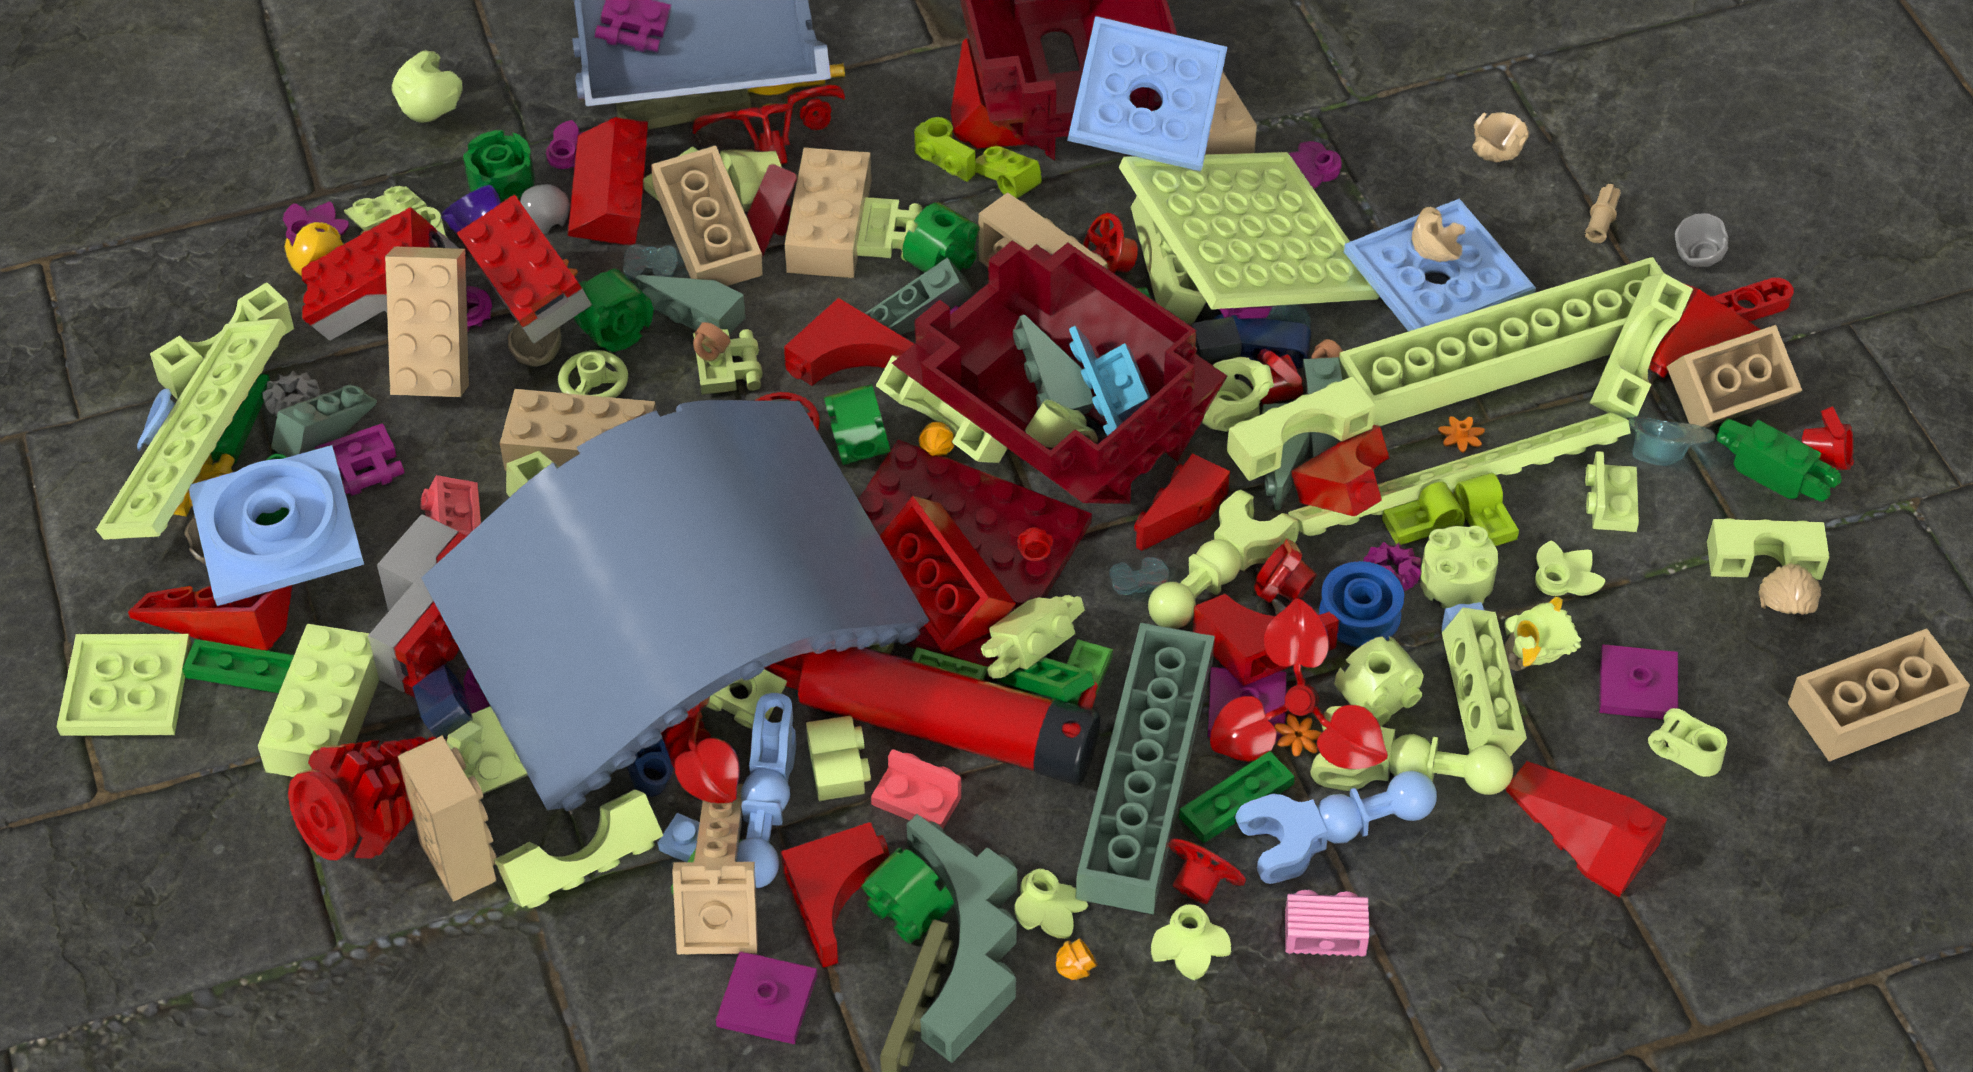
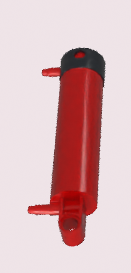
M849 647L840 652L836 649H829L819 654H815L814 651L764 667L766 671L786 680V687L797 689L799 702L802 705L843 717L852 715V719L1029 769L1036 774L1078 785L1084 780L1092 762L1099 736L1101 717L1097 710L1092 709L1098 684L1095 681V685L1081 693L1078 704H1073L1058 699L1044 698L870 648L859 649L858 647Z

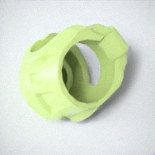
M421 51L408 60L399 69L392 83V93L402 112L417 122L434 121L443 114L454 110L462 93V81L454 72H441L438 70L440 56L434 51Z
M1236 357L1215 363L1213 366L1226 374L1227 378L1206 412L1202 424L1210 429L1227 432L1229 428L1238 422L1248 421L1259 416L1260 400L1268 394L1269 389L1274 386L1270 367L1261 364L1259 361L1250 360L1245 357ZM1241 374L1247 377L1253 385V390L1245 382L1235 379L1234 375Z

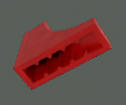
M1687 285L1693 288L1681 318L1661 339L1652 356L1648 370L1664 378L1667 373L1669 374L1667 366L1682 356L1761 329L1700 289Z
M838 298L784 346L785 367L791 376L813 386L824 377L848 368L865 366L886 368L892 355H902L914 343Z
M1373 425L1372 429L1339 442L1293 469L1291 474L1300 503L1355 517L1382 501L1373 471L1378 465L1389 458L1381 427Z
M1226 594L1194 606L1193 632L1215 636L1213 656L1243 686L1291 667L1275 664L1266 653L1264 647L1265 631L1275 616L1250 610L1238 604ZM1330 612L1320 614L1319 617L1328 634V651L1336 648L1339 619Z
M871 822L781 851L783 874L823 968L838 963L837 941L834 929L841 909L847 900L862 887L864 880L885 861V858L889 857V849L882 834L876 835Z

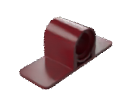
M775 164L768 166L746 216L761 250L762 258L773 233L780 236L787 234L792 207L786 204L797 181L795 173Z

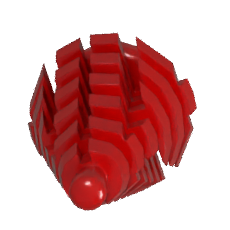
M420 736L407 740L387 741L380 748L377 746L379 740H371L364 743L325 746L319 750H313L308 761L312 769L297 773L290 781L288 790L290 811L296 827L305 842L317 855L327 860H339L356 846L361 835L363 839L354 858L372 859L376 855L380 856L390 842L414 818L398 756L436 738L429 737L427 740Z

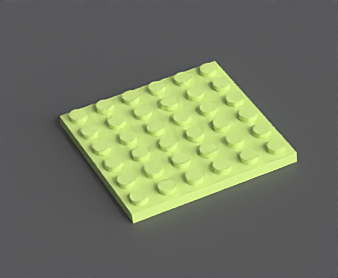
M1288 152L1207 154L1204 157L1201 171L1140 157H1123L1119 169L1211 309L1376 300L1379 298L1377 292L1344 253V246L1350 242Z

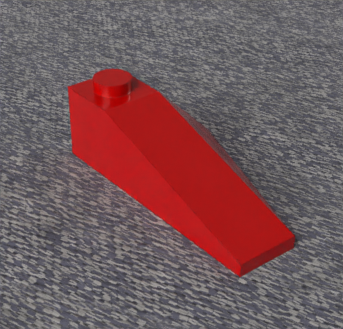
M966 37L962 41L950 112L953 133L962 142L966 143L968 141L976 148L1024 145V142L1013 136L1011 130L1003 125L998 127L990 122L971 43Z
M292 585L220 606L216 605L211 586L194 592L191 586L147 593L128 611L131 619L180 634H189L190 637L200 640L267 651L273 647L274 642L286 631Z
M1526 761L1506 787L1507 793L1535 823H1541L1554 837L1553 842L1560 850L1565 849L1577 862V868L1586 878L1618 897L1622 895L1660 845L1667 818L1633 798Z

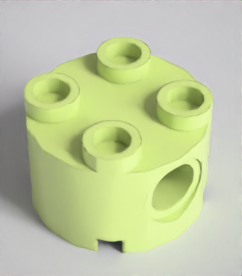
M1452 526L1436 529L1430 533L1429 540L1424 549L1420 576V586L1429 600L1433 602L1434 598L1441 602L1442 608H1451L1458 604L1478 602L1483 604L1485 598L1488 595L1490 596L1498 566V551L1492 540L1488 538L1487 531L1480 526Z
M1382 636L1363 644L1346 659L1350 665L1344 672L1340 668L1335 678V685L1351 705H1359L1368 709L1381 726L1387 723L1391 715L1395 714L1402 707L1410 708L1422 697V692L1419 690L1424 676L1422 670L1393 637H1389L1388 642Z

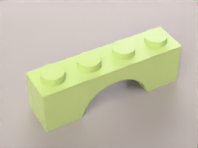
M1665 273L1645 277L1590 404L1607 413L1612 412L1623 418L1638 416L1651 386L1648 380V369L1652 356L1667 331L1680 320L1693 288Z
M267 282L238 299L236 311L229 322L238 323L280 318L287 327L284 335L294 329L287 300ZM220 332L202 342H189L179 335L150 353L158 381L166 389L169 388L171 394L177 400Z
M892 355L876 384L878 388L901 405L913 408L937 422L946 424L954 434L952 443L976 461L993 463L1001 461L1007 447L891 364L899 357Z
M1352 376L1340 382H1333L1326 388L1312 394L1302 395L1295 401L1281 407L1271 408L1264 414L1248 421L1238 422L1229 428L1227 452L1246 478L1251 481L1281 467L1283 445L1295 435L1305 432H1320L1344 441L1372 429L1376 405Z
M634 789L600 806V821L597 832L590 843L577 853L568 856H552L544 852L539 846L528 842L494 859L512 901L521 907L527 905L528 908H534L550 899L548 894L560 888L569 890L579 886L585 881L584 876L595 870H598V872L608 871L620 864L619 858L631 852L633 855H637L650 850L655 846L654 841L664 835L645 793Z

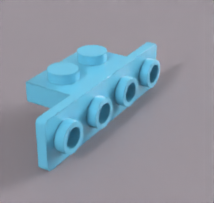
M1075 325L1069 328L1073 338L1069 345L1079 362L1082 361L1085 367L1081 370V374L1088 387L1094 389L1096 396L1092 398V401L1098 413L1106 418L1107 424L1103 428L1108 436L1123 421L1144 405L1151 396L1132 351L1125 343L1097 359L1090 341Z

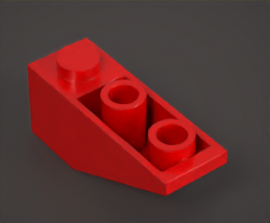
M1192 453L1184 465L1179 464L1175 468L1168 486L1158 490L1148 512L1143 511L1137 518L1134 525V531L1137 532L1136 548L1143 551L1209 519L1228 495L1230 471Z

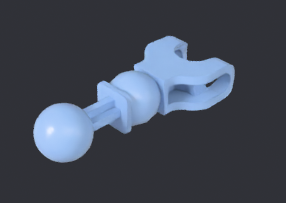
M780 693L765 694L757 702L752 730L749 763L750 775L747 776L741 788L743 820L749 824L746 839L739 842L737 862H755L756 888L768 885L775 878L779 869L778 854L769 843L772 825H782V811H784L790 798L788 780L793 769L797 745L795 729L792 727V702L788 696ZM777 706L783 710L782 720L779 723L768 722L765 718L766 712L771 707Z
M1405 771L1391 780L1386 792L1364 799L1360 798L1356 788L1350 789L1349 797L1343 794L1329 795L1322 799L1317 807L1313 799L1297 802L1287 796L1270 794L1242 805L1237 811L1235 819L1244 834L1248 836L1269 834L1277 837L1281 842L1272 849L1263 852L1258 860L1257 871L1261 880L1267 884H1272L1301 876L1308 868L1313 855L1327 849V841L1346 843L1355 838L1359 831L1363 837L1367 836L1369 821L1391 814H1395L1407 821L1423 819L1433 810L1437 800V792L1433 782L1423 773Z

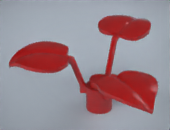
M820 85L787 95V103H773L763 105L760 108L749 107L738 111L708 113L694 120L693 133L695 134L699 129L723 119L742 120L754 142L755 151H776L781 165L788 163L785 146L790 145L788 136L793 104L804 98L833 96L845 100V94L840 86ZM786 111L783 134L780 137L779 131H771L768 115ZM757 116L762 118L765 132L760 133V140L749 117Z
M1302 599L1293 600L1268 625L1264 635V647L1266 653L1275 664L1283 667L1294 665L1297 685L1290 688L1286 693L1284 705L1266 714L1262 702L1254 696L1238 697L1226 704L1217 715L1212 726L1210 735L1212 750L1236 760L1255 761L1271 751L1276 742V728L1269 720L1289 710L1292 714L1298 716L1312 712L1319 722L1327 728L1319 735L1317 747L1325 760L1332 765L1344 769H1364L1382 763L1388 758V752L1384 744L1380 724L1368 709L1359 705L1342 706L1333 713L1330 722L1317 706L1319 702L1318 693L1314 687L1306 684L1301 671V665L1314 668L1323 663L1329 650L1328 634L1321 618L1309 604Z
M708 697L687 712L688 717H692L688 739L690 750L681 753L676 758L675 773L681 786L694 797L710 803H731L737 799V786L740 774L739 761L734 749L726 741L714 737L705 738L698 745L696 744L699 721L703 718L700 711L708 705L710 697Z

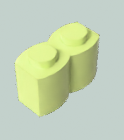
M852 715L806 722L807 740L818 800L823 801L865 794L864 782L871 781L870 768L867 758L860 759L859 750L864 749L863 732L861 726L854 727Z

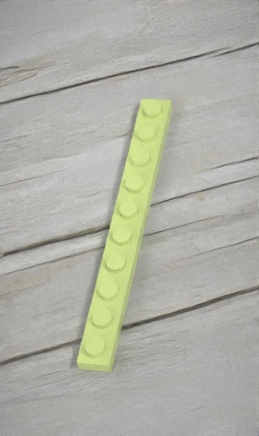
M1611 412L1378 484L1382 501L1355 517L1310 505L1290 511L1288 514L1299 521L1300 532L1308 536L1324 533L1327 527L1337 524L1351 525L1357 523L1359 517L1369 514L1382 515L1383 510L1418 500L1421 491L1436 482H1445L1453 493L1456 484L1464 480L1488 473H1494L1495 475L1515 474L1522 471L1524 466L1548 464L1554 461V457L1562 454L1575 455L1586 451V447L1591 445L1615 443L1618 441V437L1630 434L1629 420Z

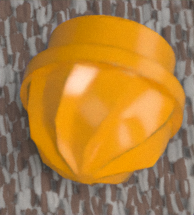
M932 422L921 431L919 445L931 456H947L954 447L952 443L954 434L946 424Z
M1081 938L1073 943L1068 940L1057 953V971L1071 980L1088 977L1090 975L1089 970L1097 966L1092 952Z

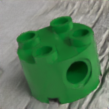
M494 130L482 133L472 139L467 145L468 151L466 154L464 151L463 159L470 192L480 187L491 185L496 190L500 203H502L514 194L520 201L522 194L528 188L534 186L535 175L531 150L528 142L519 134L512 132V136L504 135V131Z
M935 202L923 209L913 221L918 224L915 231L912 232L908 229L902 247L903 258L924 273L946 258L959 271L962 268H970L977 257V252L973 249L980 231L979 225L940 203Z
M615 268L610 269L608 272L600 273L589 281L580 282V286L592 305L574 317L575 323L601 348L604 347L608 351L624 350L638 342L643 336L640 333L643 326L645 325L649 328L652 322L654 312L652 301L621 271Z
M872 384L824 397L828 415L833 417L830 418L831 427L843 466L891 452Z
M898 848L862 884L863 890L870 897L866 903L871 911L882 920L886 916L891 918L896 923L894 926L895 931L908 944H911L915 939H920L929 930L932 920H940L954 906V900L946 886L941 891L938 890L935 882L939 877L922 859L907 849L902 851V848Z

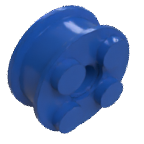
M1363 561L1346 563L1335 568L1326 577L1322 586L1319 615L1330 612L1339 619L1337 640L1344 644L1359 648L1374 638L1382 636L1387 641L1399 628L1401 610L1404 604V590L1399 579L1381 565Z

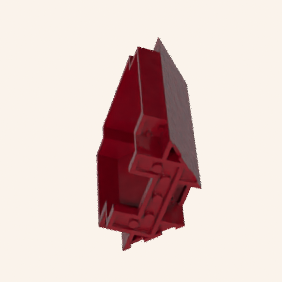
M960 0L990 122L998 127L1003 125L1013 132L1014 137L1031 147L1036 145L1045 151L1047 157L1054 161L1055 138L1069 135L1095 16L1177 35L1167 0ZM1050 32H1063L1070 36L1080 70L1049 74L1041 38ZM1140 87L1130 94V101L1136 108H1147L1151 111H1156L1162 106L1160 95L1151 88Z
M1012 240L988 260L989 283L952 314H950V307L939 300L915 319L916 343L891 364L1082 503L1130 504L1132 481L1141 473L1149 472L1161 455L1166 453L1178 462L1196 429L1202 423L1206 412L1226 380L1227 375L1196 354L1197 330L1067 242L1052 255L1037 244L1031 249L1026 250ZM1026 315L1082 369L1085 368L1082 361L1079 362L1069 345L1073 341L1069 328L1076 325L1088 338L1097 359L1125 343L1132 351L1151 398L1098 445L1075 429L1054 448L1043 446L1025 431L1038 411L1036 403L1038 392L1035 383H1030L1027 379L1024 363L1027 361L1024 352L1017 349L1013 339V330L1019 317ZM1090 389L1092 396H1096L1094 389ZM1094 405L1090 412L1085 414L1102 427L1107 424L1105 416L1102 417Z

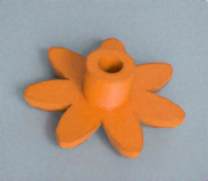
M1450 416L1449 423L1451 427L1441 426L1438 428L1441 434L1448 436L1443 441V445L1452 446L1457 443L1458 449L1462 453L1466 451L1467 444L1477 448L1482 445L1477 437L1482 435L1485 429L1472 427V417L1459 421L1455 417Z
M1288 714V725L1283 723L1274 725L1276 731L1284 735L1277 741L1278 746L1290 745L1295 757L1300 756L1303 747L1311 753H1317V746L1313 741L1318 740L1321 732L1309 730L1312 725L1311 718L1307 717L1299 724L1293 714Z

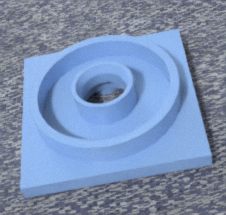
M1095 16L1067 141L1201 171L1227 47ZM1140 87L1151 88L1160 95L1162 106L1156 111H1151L1147 108H1136L1130 101V94Z
M1460 199L1436 208L1441 213L1443 227H1448L1453 222L1465 226V233L1457 238V243L1462 246V255L1457 260L1436 262L1423 258L1418 254L1413 245L1412 230L1419 215L1348 242L1344 246L1346 256L1408 332L1535 293L1536 290L1532 282ZM1440 273L1448 276L1450 279L1446 284H1434L1425 279V274Z
M332 445L284 459L257 462L237 472L197 482L189 487L213 597L217 606L364 565ZM282 507L289 509V514L276 524L259 525L255 522L262 512L273 513Z

